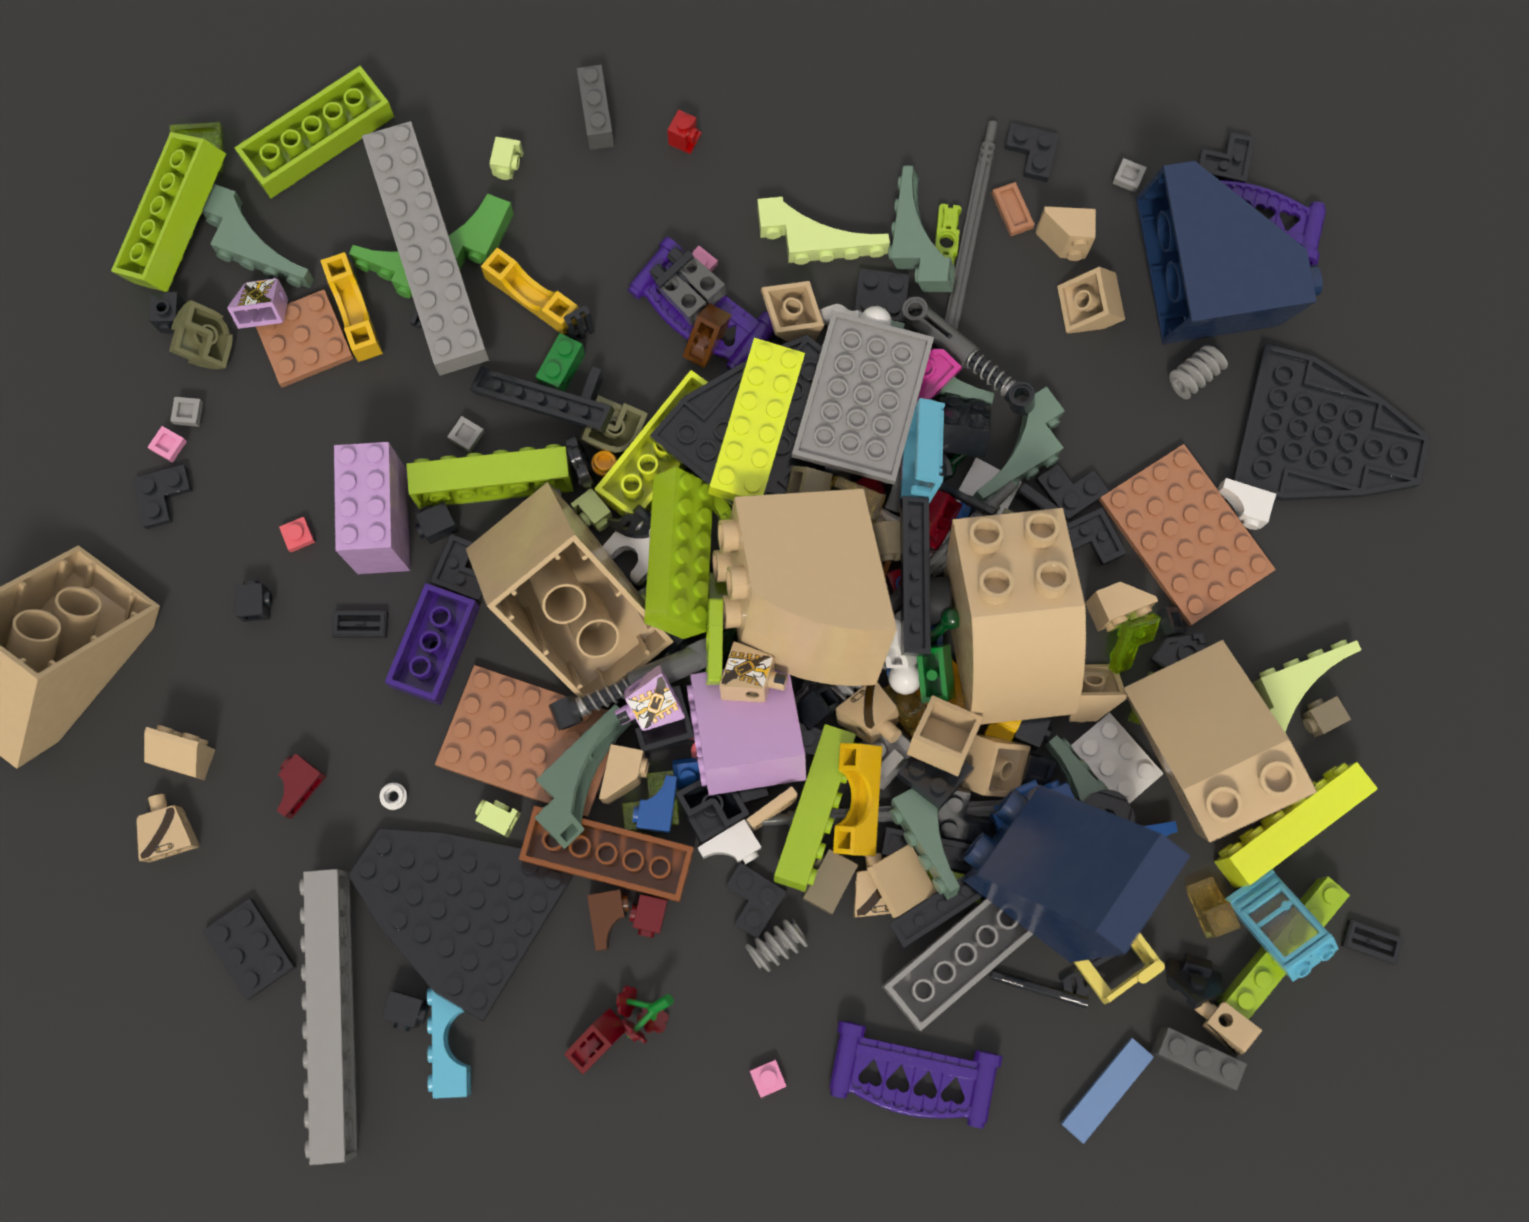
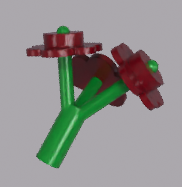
M624 986L616 999L618 1014L629 1018L636 1006L642 1007V1013L637 1016L636 1025L626 1018L623 1019L624 1032L634 1042L640 1040L646 1044L648 1041L640 1029L644 1026V1030L647 1033H652L653 1031L656 1033L664 1032L666 1022L669 1020V1015L664 1012V1009L672 1005L674 999L670 994H666L653 1003L639 1001L635 999L637 989Z

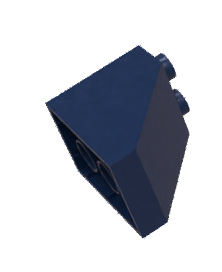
M1196 161L1164 165L1136 197L1162 345L1280 326L1317 302L1316 296L1321 294L1323 287L1322 274L1316 264L1310 265L1307 249Z
M1039 785L1024 794H1021L1014 788L1003 799L994 815L1004 823L992 839L982 832L968 848L963 860L970 864L972 868L963 881L1072 963L1126 954L1190 855L1159 832Z

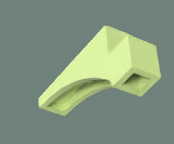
M783 197L758 199L761 238L767 237L768 239H777L785 236L789 263L802 265L809 261L820 260L821 262H830L839 258L854 260L860 256L877 258L888 254L890 245L889 234H861L834 229L797 212L783 201Z
M1345 639L1331 645L1332 650L1326 653L1320 649L1308 654V660L1300 662L1297 658L1284 663L1285 669L1276 672L1275 668H1271L1259 673L1261 678L1254 681L1253 684L1285 734L1295 708L1307 690L1330 667L1344 658L1361 651L1358 641L1348 644Z

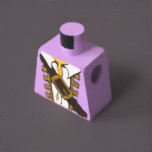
M267 275L263 280L245 283L229 304L228 310L238 329L278 324L284 322L288 298L280 281L274 276Z
M660 665L624 690L627 705L615 710L621 725L636 719L640 728L644 731L685 718L683 707Z

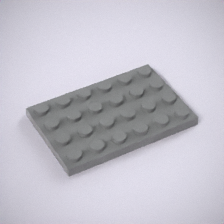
M833 311L793 448L792 458L894 485L934 337Z

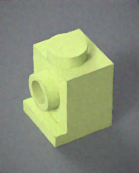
M495 137L489 163L493 176L502 180L513 178L514 170L519 168L520 157H523V149L519 140Z
M592 488L571 503L572 509L576 514L581 512L578 516L586 526L592 525L596 531L601 532L609 526L607 519L613 518L609 508Z
M482 800L475 812L478 815L477 822L506 837H509L521 813L515 809H512L511 813H509L510 807L497 800L493 804Z

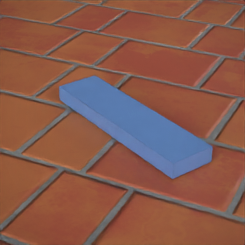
M1130 1038L1060 1124L1084 1144L1154 1057L1133 1038Z

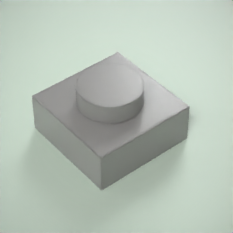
M1123 158L1113 184L1136 192L1147 167Z
M174 397L170 421L174 425L199 427L203 401L196 398Z
M461 416L447 437L451 442L471 453L484 434V429Z

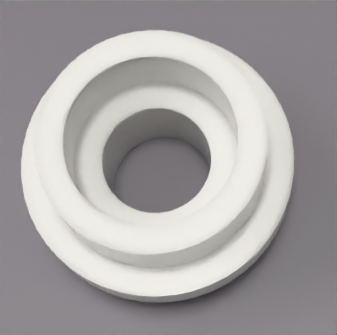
M389 783L380 792V802L387 809H400L407 801V791L399 783ZM392 792H397L399 795L396 801L390 800Z

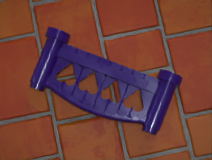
M1220 180L1252 207L1261 206L1264 209H1272L1275 215L1269 220L1307 249L1310 265H1318L1320 253L1317 250L1326 214L1323 203L1312 202L1309 207H1306L1281 193L1261 186ZM1284 212L1288 216L1295 215L1298 217L1299 222L1286 231L1279 213Z
M665 237L659 244L660 249L633 279L627 290L638 300L641 297H646L662 319L677 333L689 340L693 326L691 327L684 316L664 296L657 293L656 284L649 272L656 264H660L668 270L672 266L667 260L668 253L674 247L683 251L674 240ZM726 296L714 305L732 315L727 328L736 326L735 343L732 346H726L724 341L720 340L713 353L727 359L728 363L725 366L729 370L748 360L754 338L768 342L772 336H776L767 312L764 311L758 319H755Z
M839 1020L837 1032L840 1035L829 1086L831 1096L846 1098L847 1093H854L872 1104L900 1114L935 1119L965 1117L968 1119L967 1125L984 1128L988 1120L997 1067H1001L1002 1055L975 1050L973 1061L865 1038V1025ZM873 1059H875L882 1077V1082L878 1086L872 1085L870 1081L861 1083L858 1079L859 1074ZM901 1064L909 1082V1089L905 1092L899 1091L897 1087L889 1089L886 1086L887 1079ZM928 1071L937 1090L936 1095L932 1098L927 1097L925 1093L916 1095L913 1091L915 1084ZM955 1077H957L964 1095L963 1102L959 1104L954 1103L952 1099L944 1101L941 1098V1092Z

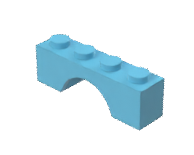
M428 988L427 1003L432 1005V1017H428L427 1021L428 1034H432V1045L428 1046V1062L432 1063V1074L428 1076V1091L433 1092V1098L467 1097L471 1095V1066L459 1061L451 1052L448 1043L451 1024L464 1011L439 997L431 988Z

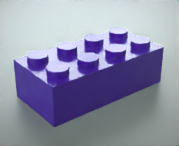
M425 583L385 683L393 689L441 705L480 607L477 602ZM434 642H438L437 646L431 649V645Z

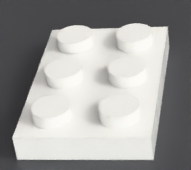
M1108 713L1071 745L1073 748L1072 753L1078 759L1082 758L1091 769L1089 772L1093 777L1104 782L1109 790H1115L1123 794L1128 799V803H1131L1164 774L1111 713Z

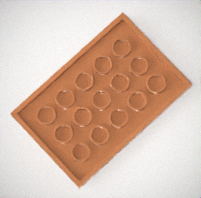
M1184 444L1099 499V502L1174 607H1179L1182 618L1189 627L1276 570Z
M474 665L435 765L549 804L553 799L543 790L536 779L608 710L603 708L600 711L593 710L591 715L587 714V716L583 717V722L571 728L558 731L548 705L567 696ZM609 751L599 765L591 782L585 801L583 817L589 818L605 774Z

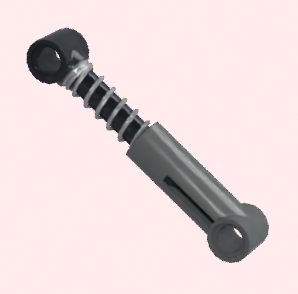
M911 297L905 301L902 311L905 325L909 329L934 337L932 344L939 349H944L962 368H972L974 374H979L981 379L987 380L988 385L994 386V390H999L1004 400L1009 403L1013 413L1026 415L1033 410L1035 406V391L1031 384L1020 381L1016 382V380H1011V376L1007 377L1004 375V371H999L997 365L993 366L991 360L987 361L984 359V355L978 354L980 348L931 310L924 299ZM915 311L922 312L919 316H911V313ZM1025 395L1028 397V400L1019 402L1016 400V397Z
M706 638L687 646L683 650L626 673L627 679L622 678L620 682H613L611 686H604V689L599 691L595 689L594 693H586L585 697L578 696V698H574L572 695L551 703L548 707L558 731L571 728L583 722V717L587 716V714L591 715L593 710L600 711L603 706L609 707L610 703H618L619 699H625L624 690L659 665L669 683H673L690 674L705 671Z

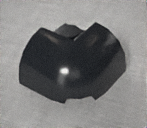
M701 780L675 793L677 803L684 818L692 827L701 844L716 837L740 821L747 819L750 815L737 791L709 795L707 785L702 786Z

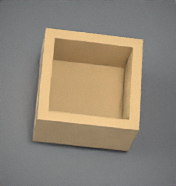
M932 695L912 737L907 754L958 776L983 717Z

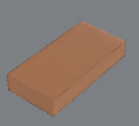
M1016 182L992 190V196L1010 237L1034 228L1035 224Z

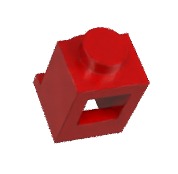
M678 109L667 129L668 145L691 155L701 136V132L697 128L696 117Z

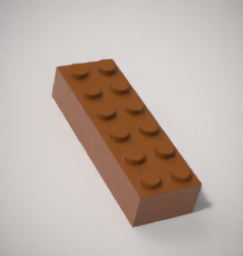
M534 806L519 860L681 903L694 847L582 818V826L585 830L564 849L535 819L543 808Z

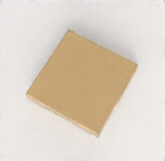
M791 786L747 819L749 828L755 832L761 827V823L764 820L771 819L792 805L797 798V793Z
M905 845L867 868L893 918L900 916L937 892L926 871L922 868L914 848H911L909 845Z

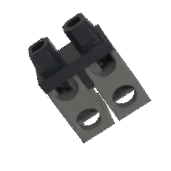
M674 247L667 255V260L672 266L666 270L660 264H656L649 272L658 292L684 316L685 320L692 327L698 314L709 303L715 305L727 294L726 287L718 277L699 260L694 258L689 251L684 253L677 247Z

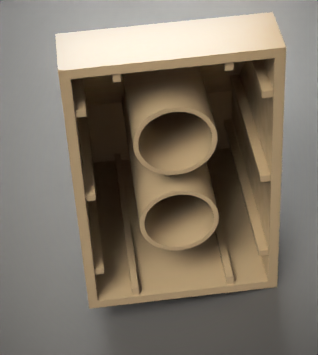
M548 482L466 548L486 605L579 697H585L586 693L592 694L595 692V689L599 691L604 689V686H611L613 682L618 683L622 678L627 679L626 673L644 666L674 642L669 633L644 623L646 601L582 519Z
M79 545L0 587V756L17 769L60 741L152 631L160 605Z
M1223 640L1123 688L1127 694L1126 698L1196 834L1208 842L1223 837L1317 792L1291 741Z

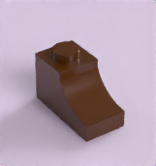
M709 303L698 314L682 357L705 369L717 345L725 335L732 315Z
M620 889L587 895L596 951L609 949V936L612 928L620 919L626 918L625 912L630 911L628 896L622 895Z

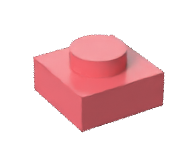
M304 517L279 527L290 552L315 543L307 520Z

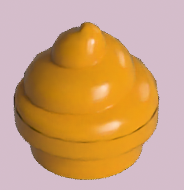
M600 451L592 458V470L598 476L604 477L617 462V459L608 451Z

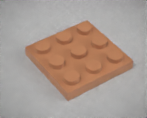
M325 290L287 304L283 323L256 326L277 380L282 388L354 359Z

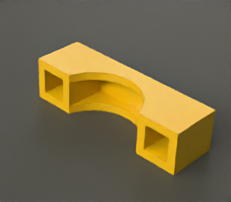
M496 248L481 266L485 279L555 330L566 335L567 330L563 317L578 309V305L560 292H552L539 285L520 267L517 261L499 248ZM575 318L571 319L572 324L574 325L576 323Z
M343 252L320 260L329 286L338 304L348 342L358 362L383 354L354 269L346 253Z
M840 743L839 771L844 774L850 784L851 805L844 820L835 825L833 853L876 856L882 746Z

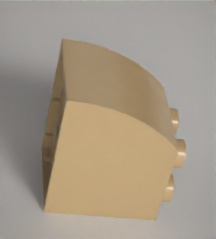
M864 489L734 497L731 518L719 520L718 522L720 550H714L712 556L715 582H726L728 596L721 597L723 599L724 629L736 628L738 643L772 655L775 659V669L783 673L824 684L844 686L876 685L897 628Z
M1063 508L953 519L943 577L950 578L951 608H956L959 614V627L951 630L965 709L982 716L981 724L1076 714L1081 698L1085 668L1086 612Z

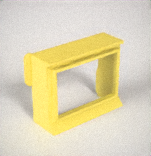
M1141 933L1138 934L1131 948L1145 966L1113 990H1110L1089 960L1073 962L1103 1004L1111 1002L1138 981L1140 983H1147L1164 970V963L1159 959Z

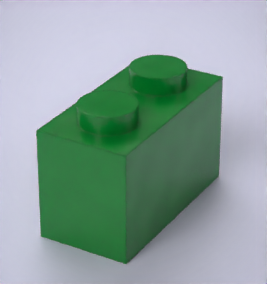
M559 333L536 375L538 384L565 392L585 357L583 344Z
M950 644L931 645V655L928 657L917 656L921 703H929L932 695L948 702L956 697Z

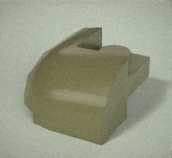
M191 300L183 305L174 319L171 329L175 331L169 352L189 359L188 363L209 369H225L232 346L233 335H230L228 326L222 319L224 316Z
M598 395L595 401L610 405L615 411L605 433L584 427L580 441L602 451L613 453L625 451L641 432L648 413L625 403L620 405Z

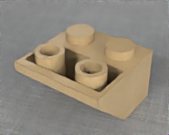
M1118 582L1096 591L1085 604L1097 631L1106 628L1107 632L1120 628L1122 623H1125L1128 619L1132 623L1146 617L1145 614L1152 611L1151 607L1158 600L1152 594L1123 582Z
M158 725L156 730L146 727L144 732L145 763L205 780L216 749L207 746L208 741L188 733L182 734Z

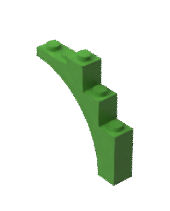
M487 194L472 217L463 226L449 235L460 270L466 257L474 263L481 264L499 247L514 215L511 202ZM355 245L352 246L349 255L356 268L364 272H368V270L376 272L381 278L392 281L396 292L400 296L405 298L413 297L398 251H376Z

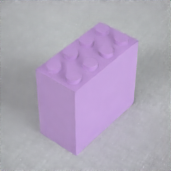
M389 442L334 445L336 552L357 574L410 571L407 469Z
M775 669V672H777V673L786 674V673H783V672H781V671ZM706 672L690 674L692 685L687 686L699 772L702 786L707 785L709 795L806 780L805 751L790 674H787L788 681L785 691L770 688L765 702L722 700L719 685H706Z

